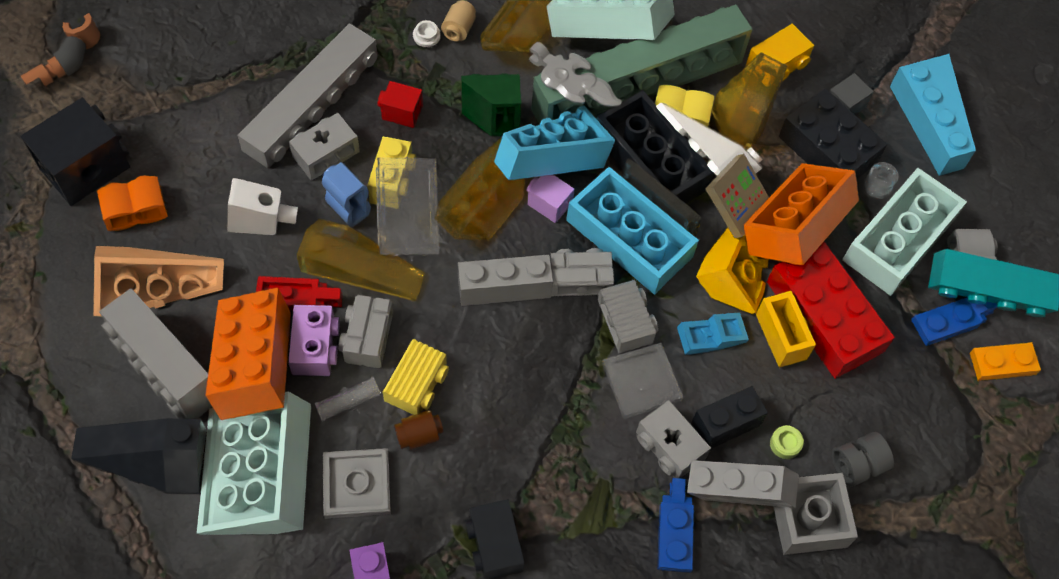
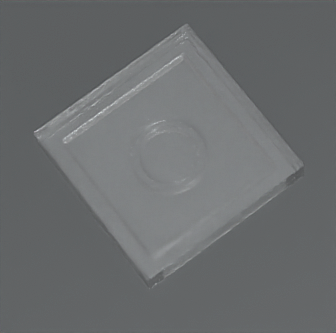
M661 343L603 359L602 365L623 419L655 410L668 400L672 404L682 402L683 395Z

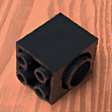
M83 97L20 136L39 170L70 206L130 168L126 158L129 152L120 141L122 139L120 132L112 123L107 125L103 121L105 117L97 105L90 106Z

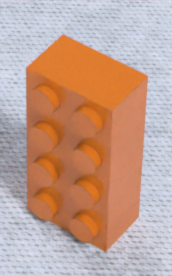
M802 163L744 224L749 255L788 262L794 265H804L859 201L855 170Z
M279 288L218 300L205 396L220 420L284 408L291 312Z

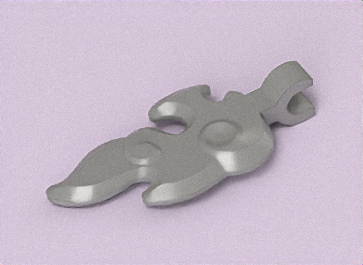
M536 42L530 48V52L533 53L529 58L530 62L536 66L545 67L541 73V80L544 85L557 90L567 100L584 104L586 100L583 96L590 95L595 101L604 106L616 107L622 104V101L614 95L612 88L605 80L597 78L592 73L581 75L575 73V70L579 68L586 70L591 68L590 63L582 56L570 53L569 59L565 60L562 55L553 56L550 54L548 49L540 42Z

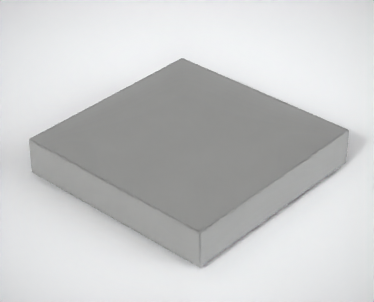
M388 448L323 452V509L325 519L391 514Z

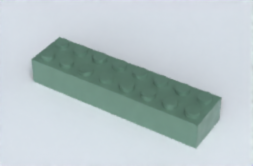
M736 4L727 8H719L708 15L694 17L690 21L677 26H669L661 31L655 40L638 39L630 43L619 44L615 48L602 53H594L590 57L585 58L591 65L590 70L579 68L575 70V73L577 75L592 73L597 78L605 80L612 88L614 95L622 102L642 90L649 97L657 95L659 85L679 87L741 64L752 33V27ZM541 73L534 77L531 110L539 125L543 119H558L561 113L566 111L575 113L578 107L584 105L594 117L599 116L612 107L598 103L590 95L583 96L586 100L584 104L571 102L560 95L557 90L545 86L541 80Z

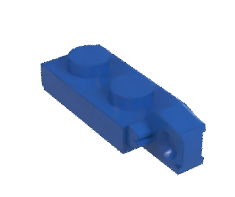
M964 298L915 315L912 318V322L925 346L977 329L982 323L987 321L985 316L994 313L993 311L997 308V304L992 302L975 304L968 302V298Z
M672 478L669 495L662 496V502L659 506L658 570L689 573L692 571L694 505H692V497H685V479Z

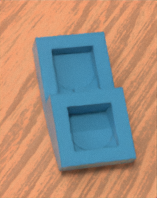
M740 312L714 314L709 320L681 322L677 327L685 355L724 349L746 343L749 340Z

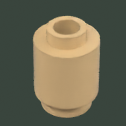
M460 0L449 9L441 25L443 34L449 40L463 41L466 39L476 19V10L471 3Z

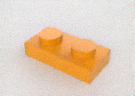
M1032 342L973 348L970 352L978 381L1037 375L1041 371Z

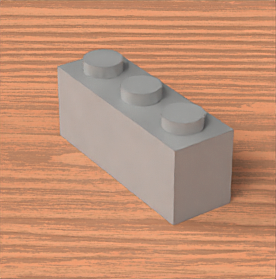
M538 255L458 262L461 306L551 298L553 277L550 256Z
M691 460L687 493L707 501L796 508L799 474L785 466Z

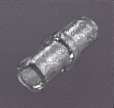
M371 377V379L349 389L346 386L341 388L340 393L316 402L315 406L322 421H325L349 409L350 412L355 410L356 405L380 396L381 392L374 377Z

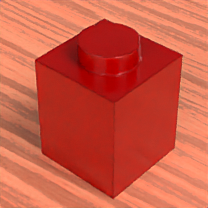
M389 81L386 91L382 90L380 92L377 103L378 107H381L382 120L414 128L423 108L422 89Z

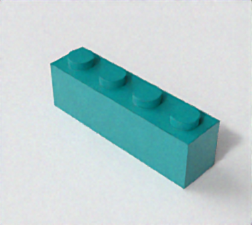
M950 249L934 253L928 288L938 290V295L957 298V295L968 297V302L975 304L992 302L997 304L998 309L1016 311V308L1026 310V315L1033 317H1045L1047 313L1059 310V274Z

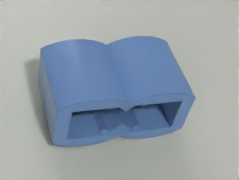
M343 162L330 166L324 172L322 178V185L326 189L325 200L349 227H354L370 213L371 206L367 201L368 188Z

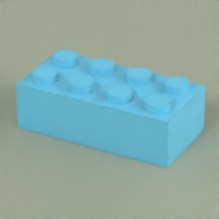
M610 167L572 199L568 205L566 221L598 248L602 249L603 252H611L612 259L654 295L694 257L699 240Z

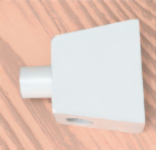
M233 178L228 200L227 232L275 235L278 222L296 224L298 206L280 204L281 190L278 188Z

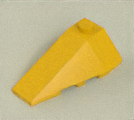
M727 228L706 254L696 277L711 298L747 313L754 314L757 312L765 292L766 283L761 281L762 269L768 268L769 259L749 255L746 236L734 238L729 228Z

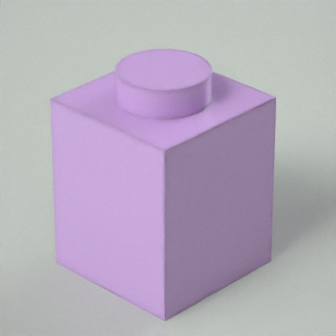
M555 175L535 177L527 188V205L556 223L567 211L569 202L574 197L575 189Z

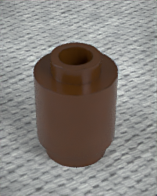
M430 410L403 418L401 423L394 424L401 449L409 447L412 450L439 441L438 434L444 433L439 415L432 416Z

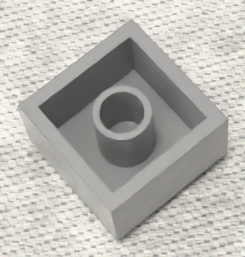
M843 473L799 477L796 508L773 506L783 555L848 548L858 538Z

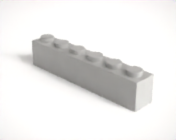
M349 23L237 135L241 150L268 169L274 162L280 161L285 155L286 150L290 147L289 141L298 133L305 132L312 123L318 122L323 112L340 99L343 91L349 85L355 84L359 75L367 67H371L377 59L376 39Z

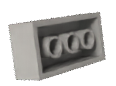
M132 288L99 311L105 321L101 327L110 337L111 343L120 353L123 352L128 357V362L139 375H144L151 389L158 397L162 396L167 402L166 405L178 419L181 416H184L185 419H198L209 408H212V405L205 396L208 373Z

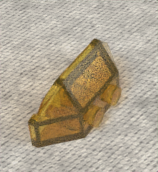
M506 0L481 34L482 49L484 51L530 52V48L536 42H539L544 33L550 28L546 6L552 0Z
M502 137L469 165L438 203L434 219L454 239L490 240L524 198L525 178L508 180L494 163Z

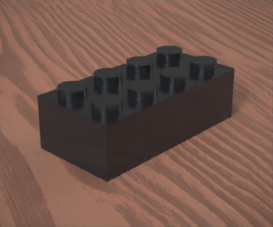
M644 90L623 101L620 106L612 107L597 116V120L615 139L610 152L613 159L649 200L665 213L670 214L706 192L705 188L711 183L714 172L708 167V163L694 151L686 138L656 107L657 105Z

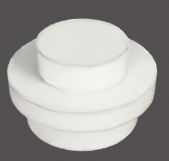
M421 21L413 30V39L419 46L432 47L440 40V30L432 21Z

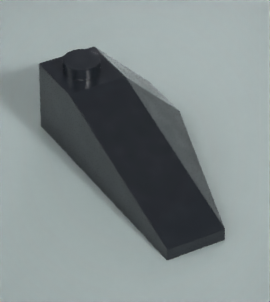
M178 418L76 428L71 459L100 471L125 477L129 481L148 485L166 494H200L207 430L201 419Z

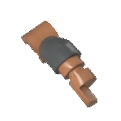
M90 13L84 16L85 22L78 28L72 29L69 23L63 22L62 27L67 37L60 48L52 53L54 57L47 60V65L43 66L41 63L20 76L26 85L39 78L46 87L54 82L52 78L56 76L61 78L65 75L69 77L82 67L86 49L95 46L101 36Z

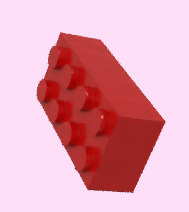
M825 242L818 247L804 265H794L782 261L773 267L767 284L775 295L792 291L816 343L814 350L834 379L884 353L895 337Z

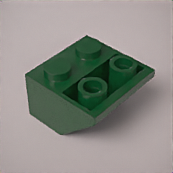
M472 74L461 76L462 114L490 136H503V133L520 127V74Z

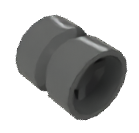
M871 432L857 438L855 443L849 441L832 450V460L837 473H843L845 484L850 487L867 481L870 475L877 477L894 468L892 451L887 441L878 432Z

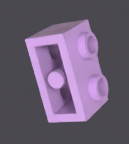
M294 305L288 362L292 375L330 376L331 365L337 364V346H333V336H339L340 322L339 317H334L332 306Z

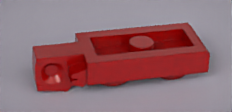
M258 277L256 292L279 288L290 311H293L294 305L342 307L343 295L341 288H328L327 283H322L319 279Z

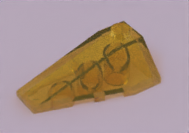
M761 52L744 67L742 72L734 76L725 87H722L716 94L712 107V114L719 133L743 145L747 150L750 147L753 148L763 134L788 66Z
M323 219L317 220L306 229L297 253L300 271L303 273L412 301H417L425 277L423 271L353 228Z

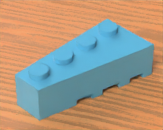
M946 54L899 67L890 88L938 175L941 176L964 169L976 149L950 55Z
M584 105L578 107L575 113L569 111L561 113L558 119L551 120L546 118L541 120L540 125L528 124L503 133L494 163L508 180L604 168L615 139Z

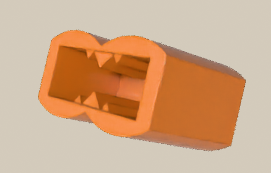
M139 176L129 183H109L97 190L103 221L108 231L124 230L137 224L153 223L168 217L157 176Z

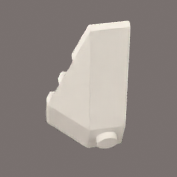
M659 103L656 106L682 136H686L689 139L688 142L694 151L709 160L707 165L716 176L735 156L745 154L755 173L763 168L760 164L763 160L762 157L752 147L747 150L743 145L665 103Z

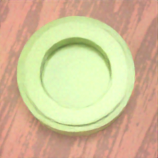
M787 425L777 428L770 439V447L773 453L782 459L796 457L804 445V439L800 431Z

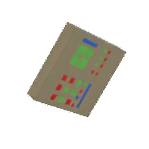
M745 154L735 156L705 188L734 238L745 235L744 224L769 198Z

